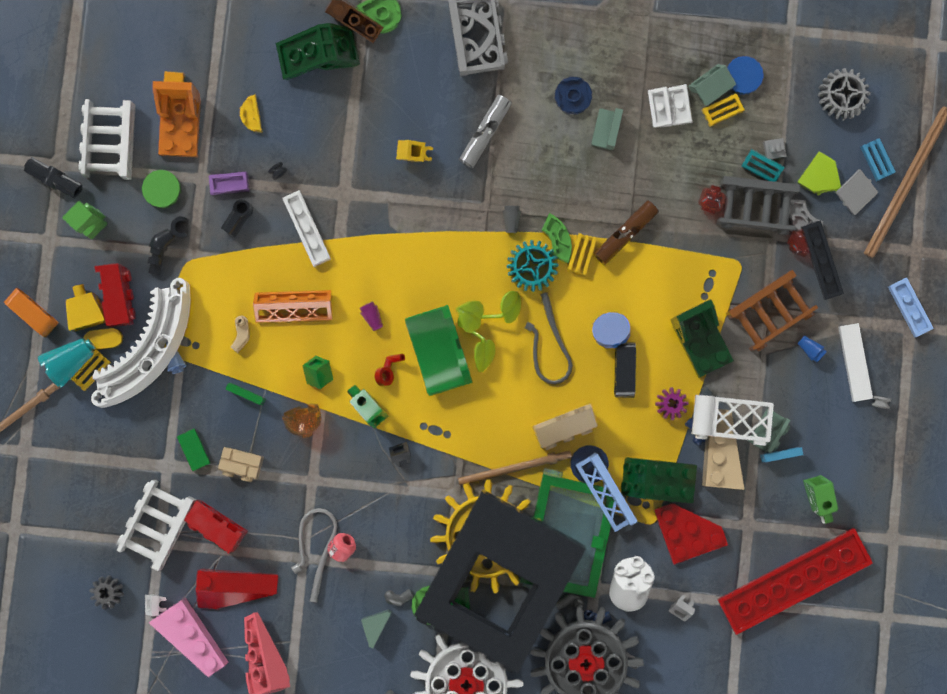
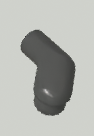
M410 589L401 595L394 594L392 590H389L384 594V597L388 604L401 606L412 599L414 595Z

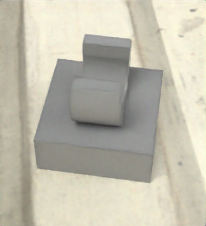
M783 138L763 142L765 156L769 159L776 160L786 157Z
M682 595L671 605L669 612L686 621L694 614L695 608L692 607L694 601L691 600L687 604L683 601L685 596Z

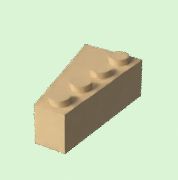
M718 409L722 415L729 411ZM731 412L729 415L725 417V419L730 423L731 426H733L734 423ZM723 420L717 424L716 433H724L729 429ZM707 436L702 486L744 490L735 438Z

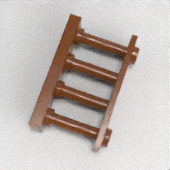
M793 270L726 312L729 320L734 317L736 320L739 319L755 343L749 348L750 351L756 349L759 352L768 346L766 342L803 318L807 320L815 315L813 311L818 309L817 305L808 308L792 284L794 283L792 279L797 276ZM781 286L788 290L802 311L794 319L777 295L776 289ZM764 297L771 299L786 321V324L778 329L761 306L762 302L760 300ZM749 307L755 309L771 333L762 340L745 316L746 312L744 310Z

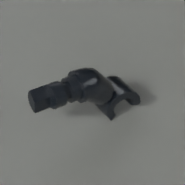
M182 216L176 217L171 223L170 230L167 228L151 238L149 247H151L150 253L152 255L148 258V263L150 264L148 273L160 275L163 261L161 255L164 256V251H167L168 246L175 241V237H188L185 232L179 233L177 231V225L180 222L186 223L187 218Z

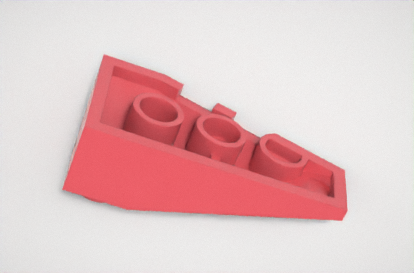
M256 612L245 617V642L248 644V654H245V661H249V672L246 673V682L249 694H270L290 687L287 668L260 615Z

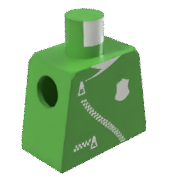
M822 475L803 480L812 511L821 517L823 524L833 522L832 513L838 511L833 482Z

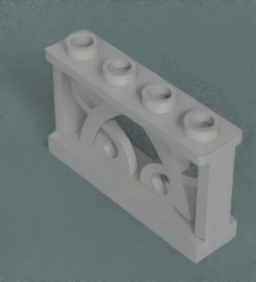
M448 0L460 77L474 73L504 70L505 64L508 63L507 53L503 52L502 45H505L504 34H500L499 27H502L501 16H497L496 9L499 8L498 0ZM485 2L489 5L490 9L489 12L484 13L482 11L483 6L476 13L475 8L479 3ZM472 4L471 10L457 8L460 5ZM491 16L493 18V25L490 21L487 20ZM468 18H470V23L467 27L461 24L463 20L468 22ZM474 20L489 31L488 37L480 47L473 40L462 38V34L471 30ZM495 37L497 46L491 45ZM471 44L475 52H473L472 48L470 51H467L465 49L466 45ZM494 51L497 54L496 61L493 63L486 62L482 55L485 53L488 58H492L489 53ZM478 58L482 63V65L467 67L466 65L475 61Z

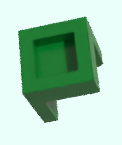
M314 356L302 365L308 385L322 389L333 380L329 360Z

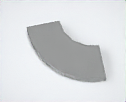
M791 199L789 220L793 226H796V230L803 235L801 226L820 220L814 218L809 213L805 200Z

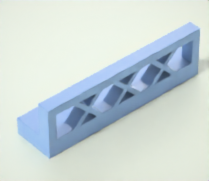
M594 453L575 465L615 532L628 524L633 525L638 522L598 454ZM590 461L595 467L593 475L585 474L582 466ZM595 478L603 481V492L594 489ZM605 495L611 496L614 499L613 508L604 506L603 500ZM614 512L622 513L625 521L617 526L613 521Z

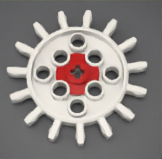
M440 634L436 635V641L442 651L436 657L422 649L419 652L422 659L430 663L427 673L418 670L411 671L410 676L414 679L426 681V690L413 694H507L508 687L518 688L523 686V680H508L505 669L499 662L493 663L485 658L486 655L481 652L474 653L463 642L447 646ZM464 652H471L473 659L465 662L462 659V654ZM449 666H457L459 672L456 675H450L447 671ZM483 666L486 669V673L483 676H478L475 673V669ZM436 679H441L445 685L443 688L437 689L434 687L433 682ZM465 680H469V684H472L468 686V689L461 685L464 684ZM491 681H497L500 684L497 690L489 689L488 685Z

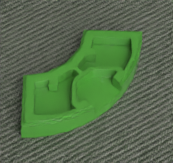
M549 213L541 231L551 241L554 251L551 256H557L558 260L568 264L572 252L569 233L565 225L556 216Z

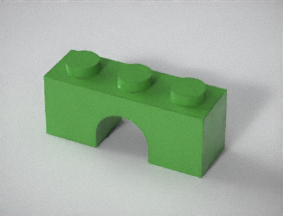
M78 201L62 217L76 232L83 233L90 239H93L108 224L104 220L106 216L87 202L83 204Z

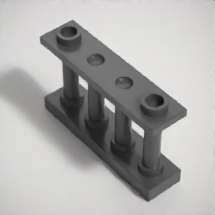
M723 176L720 180V187H724L726 190L724 218L716 220V224L721 225V228L732 229L733 226L771 230L778 231L780 235H789V233L796 230V226H790L788 223L791 198L799 193V184ZM736 189H741L745 192L743 220L731 219L734 191ZM755 191L763 192L764 195L762 222L750 221L753 193ZM774 193L782 194L783 197L781 224L769 223L772 195Z

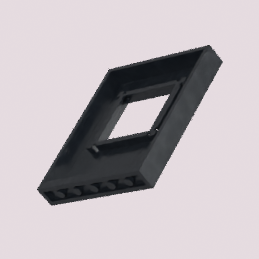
M482 489L414 616L417 617L416 620L424 625L428 623L434 626L433 629L438 633L450 635L451 639L456 643L461 644L463 642L468 645V649L474 653L481 652L486 655L485 658L493 663L499 662L505 670L511 673L513 671L518 673L586 551V545ZM479 555L533 583L508 631L454 601Z

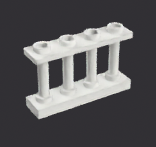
M85 99V105H82L84 123L81 124L83 142L80 143L82 160L79 161V172L85 178H90V171L117 172L121 178L131 180L135 104L132 101L123 100V106L120 108L94 107L93 102ZM93 115L120 116L122 118V125H119V127L93 126ZM92 133L119 134L121 136V144L93 145ZM91 152L118 153L120 155V162L117 164L91 163Z
M151 480V482H147L143 489L145 494L142 500L139 499L134 507V510H136L134 516L130 517L125 527L127 530L125 534H122L117 541V545H119L117 551H125L127 547L152 559L153 565L151 568L160 571L163 569L186 523L184 519L193 507L196 499L189 496L180 500L156 488L159 481ZM152 495L177 506L179 510L177 517H171L148 506ZM145 512L169 524V527H171L169 533L163 535L139 523L143 513ZM137 530L159 541L162 545L160 551L155 553L131 541L130 539L134 531Z

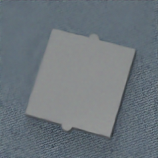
M859 169L835 193L843 201V205L853 215H856L878 191L871 184V179H868Z

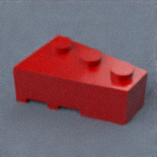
M118 263L94 266L95 272H100L101 283L98 284V287L103 292L104 301H102L106 326L116 327L134 324L133 319H136V313L131 304L134 296L129 286L131 281L130 270Z
M196 500L184 519L190 529L198 530L203 534L204 538L214 542L227 553L235 551L248 530L202 500Z

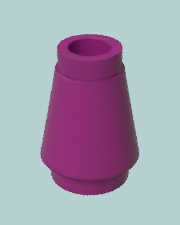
M373 301L360 307V314L373 331L383 327L378 306Z

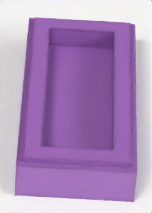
M247 172L209 175L211 195L249 191Z

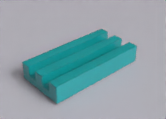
M753 149L749 151L741 165L743 168L772 182L778 180L785 168ZM752 155L779 169L778 172L753 159ZM751 162L775 175V177L772 178L747 163Z

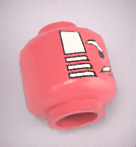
M339 533L330 541L327 550L331 558L338 562H344L355 552L356 543L351 535Z

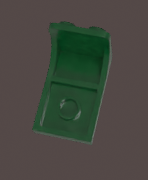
M626 457L623 464L621 494L642 499L694 503L697 465Z

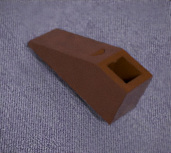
M330 0L325 8L327 14L372 43L375 42L384 28L347 0Z

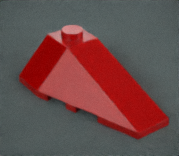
M200 569L197 571L196 580L198 608L220 609L276 595L279 574Z

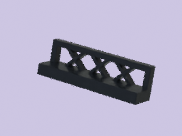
M821 220L801 226L824 300L844 294Z

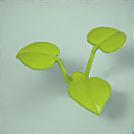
M509 291L503 296L500 304L501 314L483 315L484 308L479 301H470L456 308L459 314L458 326L481 340V342L476 344L474 351L476 367L480 373L493 361L495 344L492 340H485L476 330L481 325V319L504 317L506 323H512L516 320L521 309V298L517 291Z

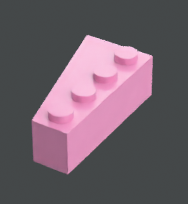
M187 598L179 601L149 622L207 677L228 663V660Z

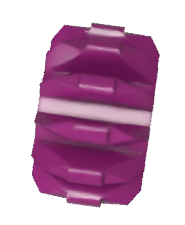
M673 387L669 388V393L663 389L664 397L657 395V398L662 400L655 403V406L662 407L657 412L662 413L665 411L663 414L664 419L669 414L670 420H674L675 415L681 418L680 411L683 413L687 412L682 406L689 405V402L682 401V399L687 397L686 394L679 396L681 393L680 389H677L674 394ZM669 399L676 401V404H674L675 408L668 407Z

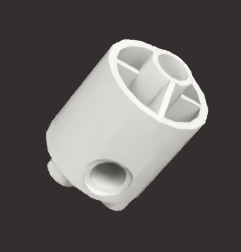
M638 556L624 559L617 564L610 585L609 596L618 608L624 611H636L645 605L654 580L651 567Z

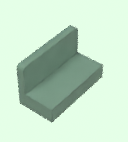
M717 64L688 87L692 93L699 95L705 106H708L734 87L736 83L726 65Z
M616 108L615 111L599 109L591 142L592 146L609 150L614 149L623 113L622 109Z

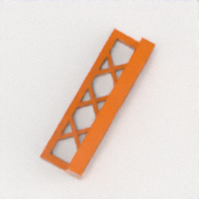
M331 290L255 293L253 300L255 321L332 320ZM304 308L309 312L307 314H300L297 310ZM318 308H327V314H320L316 310ZM280 309H286L287 311H289V313L287 315H281L280 313H278V311ZM259 310H267L270 314L268 316H260Z

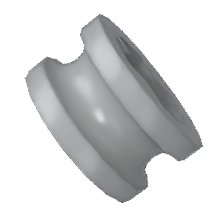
M874 396L875 402L872 403V406L890 409L888 403L891 402V399Z

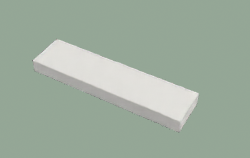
M300 190L283 197L282 199L313 267L331 260Z
M859 323L839 326L852 402L873 399Z

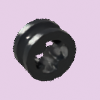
M279 162L272 166L268 173L272 174V178L276 180L283 176L287 169L283 168L282 162Z

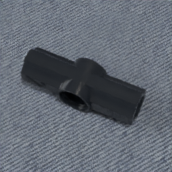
M33 157L27 160L24 165L23 171L74 199L82 191V184L69 178L65 173L51 165L48 166Z

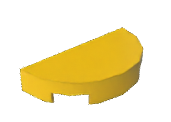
M254 94L249 96L240 107V118L249 130L262 132L257 97Z

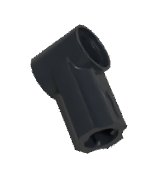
M244 199L237 200L221 229L236 237L247 218L253 213L252 204ZM242 204L247 205L245 213L239 212V207Z

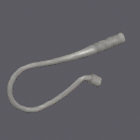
M321 508L310 510L301 519L298 535L301 563L291 567L296 574L302 570L305 564L303 527L306 519L311 514L317 512L328 515L333 521L334 528L314 577L310 601L316 603L328 555V544L335 537L338 528L333 514Z

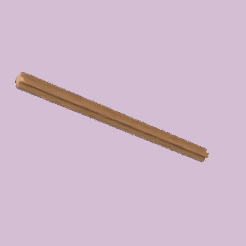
M942 107L864 251L866 256L872 258L876 255L947 121V107Z

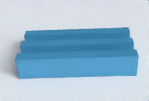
M880 138L860 147L876 181L895 173ZM869 147L871 148V151H872V153H873V155H874V157H875V160H876L877 164H878L879 167H880V170H881V172H882V175H880V173H879V171H878V169H877V167H876V165H875V163H874V160H873V158H872V156H871V154H870V152H869V150H868Z
M802 447L760 454L761 462H770L804 454Z

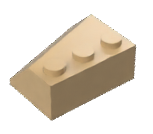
M588 404L532 427L540 447H545L548 450L556 447V442L563 440L566 443L575 439L574 435L581 433L583 436L593 432L592 428L597 427L591 404Z

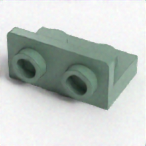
M768 408L765 410L761 419L767 416ZM773 411L770 442H766V446H755L766 453L775 452L780 445V437L785 435L790 428V425H788L790 420ZM762 424L754 429L758 437L765 438L766 429Z

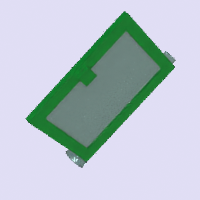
M544 468L533 517L541 519L542 522L586 545L587 549L567 583L564 592L595 598L611 525L586 483L562 478L563 472ZM593 484L596 491L603 492V486ZM605 495L603 500L604 506L613 508L614 499L611 496ZM520 577L523 587L531 589L533 583Z

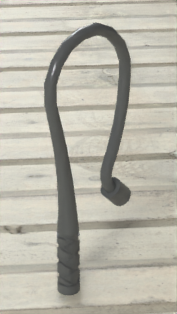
M546 292L540 294L546 317L569 364L568 371L564 377L554 381L545 378L541 374L537 359L538 331L534 327L535 325L527 322L525 329L530 332L533 331L535 334L533 360L537 375L548 384H559L568 379L572 372L573 364L559 335L549 295Z

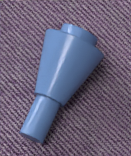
M178 351L167 366L168 371L172 372V374L180 373L186 367Z

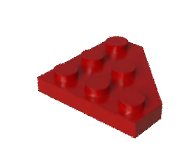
M673 503L653 509L673 564L728 545L722 527Z

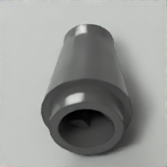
M504 206L502 211L506 233H517L521 215L520 206Z

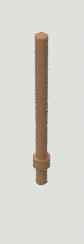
M52 383L46 389L42 388L38 391L34 398L0 422V432L41 401L45 402L49 399L50 395L59 389L60 386L58 387Z
M570 450L557 454L553 452L545 457L460 477L458 480L460 485L549 463L550 465L557 464V461L572 458Z

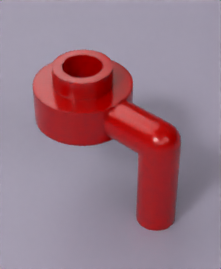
M397 354L386 357L384 366L378 368L374 375L375 381L379 386H389L394 380V374L391 370L392 363L404 361L405 355Z

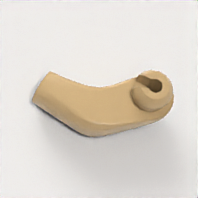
M238 316L235 319L237 337L231 348L237 353L250 339L249 324L245 316Z

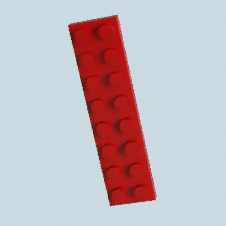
M852 528L718 598L717 601L734 634L738 635L873 564L856 530Z

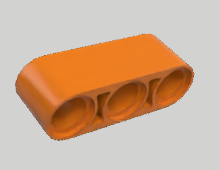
M17 287L4 301L5 305L45 338L59 324L56 319Z

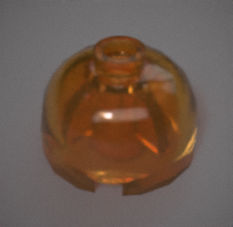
M307 404L308 408L298 406L284 412L282 420L285 428L291 434L302 436V438L312 436L313 432L321 424V411L318 404Z

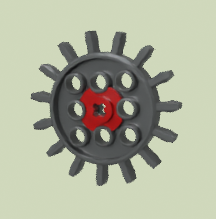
M577 605L576 615L578 621L567 624L564 616L558 611L555 613V617L561 629L553 634L543 627L540 632L542 637L550 641L547 649L532 647L530 654L545 658V666L532 669L531 677L547 675L550 684L545 686L540 691V694H550L554 690L559 694H587L583 691L585 686H591L594 689L590 694H621L618 690L623 683L634 688H639L640 681L626 675L629 666H644L643 658H627L626 649L637 645L639 639L637 636L625 641L620 639L617 633L625 625L623 618L618 620L612 628L602 624L605 617V608L603 607L597 612L596 621L584 620L582 605ZM586 631L590 634V637L586 640L581 639L579 633ZM601 644L605 649L603 652H596L594 646ZM568 646H575L577 651L574 654H570L566 651V648ZM616 657L620 662L617 665H611L609 659ZM584 659H588L589 665H585ZM556 660H561L564 666L557 668L553 663ZM604 672L607 676L601 680L596 677V674ZM576 673L579 678L576 681H572L568 678V675Z

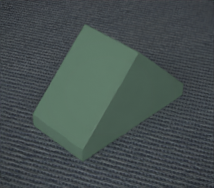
M388 609L361 619L370 648L373 649L392 612Z

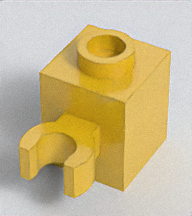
M398 140L396 159L411 162L431 161L432 158L426 156V151L433 150V147L425 146V142Z

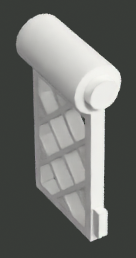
M695 395L692 434H696L695 438L707 439V436L754 440L753 444L766 446V442H770L774 403ZM719 402H726L731 408L724 415L718 410ZM741 404H746L750 409V412L744 417L736 410ZM760 406L768 407V414L763 419L755 412ZM732 411L740 419L733 426L725 419ZM753 413L759 422L751 428L744 419ZM723 420L729 429L724 433H716L717 424ZM741 422L748 428L744 435H739L734 430ZM760 424L766 429L765 438L758 437L753 431Z

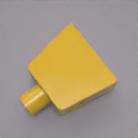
M84 284L73 286L72 289L75 297L66 300L69 331L77 332L106 323L103 307L98 296L92 292L86 294Z

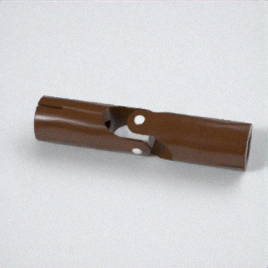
M647 200L593 253L596 259L603 265H606L659 213L656 206Z

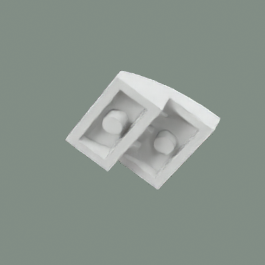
M686 84L648 90L653 128L693 123Z

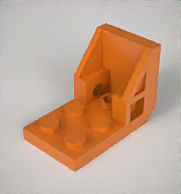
M153 81L157 114L160 116L158 155L198 157L200 92L192 82Z

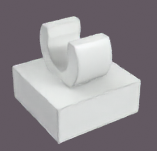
M153 594L145 595V615L159 616V612H165L167 608H160L159 603L166 601V598Z

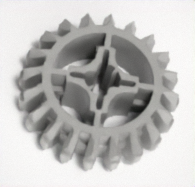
M843 68L841 72L837 69L834 71V74L829 73L827 75L828 78H824L822 80L823 84L819 86L821 92L818 93V96L823 98L819 101V104H825L822 109L825 111L828 108L830 110L828 116L834 113L835 119H838L840 115L842 120H846L847 116L853 119L855 115H860L861 110L864 111L866 109L865 104H868L870 101L867 97L870 96L871 92L866 91L869 85L863 84L866 78L860 79V73L854 75V69H851L848 73L846 68ZM840 81L839 89L831 91L832 84ZM858 98L856 105L848 108L850 99Z

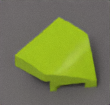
M818 152L798 180V184L812 193H817V196L821 195V193L837 191L841 184L836 161Z

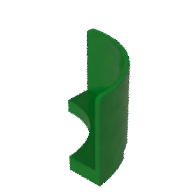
M448 305L405 319L429 396L473 383Z

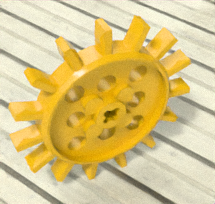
M487 479L484 488L489 493L492 492V481ZM469 483L463 485L468 500L461 505L452 496L448 495L445 497L446 502L455 510L450 518L441 514H435L433 517L435 521L446 524L447 528L446 535L433 536L430 538V541L433 543L446 542L448 551L456 539L455 533L462 528L478 496H474ZM508 485L504 490L502 498H498L513 505L508 501L509 496L512 494L513 486ZM529 498L523 500L517 508L520 510L527 508L531 500ZM447 554L440 556L436 560L437 564H442ZM479 555L469 573L473 575L471 583L472 592L477 590L480 577L491 579V587L494 593L499 592L498 576L505 573L509 575L515 585L520 583L517 574L493 561L492 568H485L482 562L486 557Z

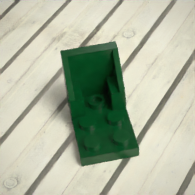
M333 23L318 24L276 43L283 80H290L316 68L331 70L360 65L354 32L346 26Z
M712 299L670 319L698 378L734 361L717 328L719 322Z

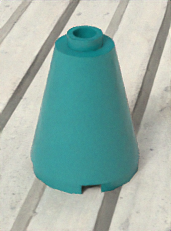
M81 338L39 355L38 361L41 366L45 364V373L56 386L62 388L94 355L93 350L95 346L89 339Z

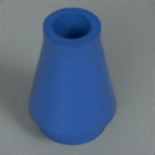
M804 336L798 342V345L810 360H814L816 363L827 352L824 346L809 339L807 336Z

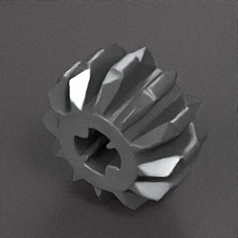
M102 576L99 577V582L94 581L92 583L95 588L89 591L94 593V596L90 597V599L97 600L95 602L96 607L101 604L102 609H106L107 606L113 608L115 603L121 602L119 597L123 596L124 593L120 592L119 589L123 588V585H116L118 583L117 578L112 581L111 576H107L106 579ZM105 589H108V590H109V591H108V594H109L108 596H105V595H104V594L106 593Z

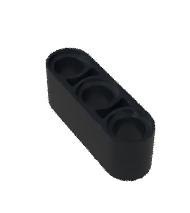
M626 342L615 348V398H635V342Z

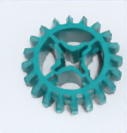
M530 240V246H527L526 241L522 243L524 248L517 245L518 253L512 250L511 254L514 258L508 257V261L513 263L507 265V269H513V271L508 272V276L515 275L511 280L512 283L518 280L517 287L520 288L524 284V291H527L528 286H531L532 292L535 291V286H538L539 291H541V284L543 283L548 287L547 279L553 282L554 278L551 274L557 275L558 273L552 269L558 267V263H552V261L557 260V256L550 257L554 252L553 249L548 252L545 251L548 245L545 244L541 248V241H538L537 246H534L533 240ZM530 251L542 254L545 259H535ZM525 253L526 264L517 268L518 258ZM530 260L533 264H538V267H535V272L532 268H527ZM548 264L547 274L540 279L538 269ZM520 273H530L535 281L524 279Z

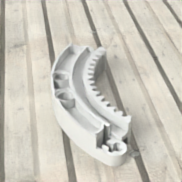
M176 278L171 282L170 288L160 289L157 287L150 292V294L155 296L150 299V301L154 302L149 307L153 309V312L148 313L152 318L146 320L149 326L143 327L146 333L140 334L142 340L135 341L137 347L131 346L132 353L126 352L127 358L121 356V362L114 361V366L109 364L108 369L101 368V372L95 370L94 375H92L93 379L97 381L98 389L91 396V401L95 406L105 408L130 399L149 386L168 366L180 346L188 323L191 297L190 285L182 278ZM180 284H182L183 287L180 288V291L177 290V288L180 287ZM102 395L105 396L106 398L101 399V402L98 401L102 397Z

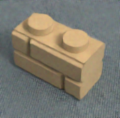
M224 447L218 470L223 471L222 475L234 477V474L241 476V480L252 482L253 479L259 478L264 457Z

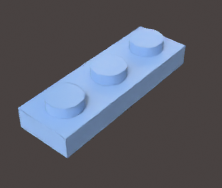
M907 277L888 286L914 338L934 329Z

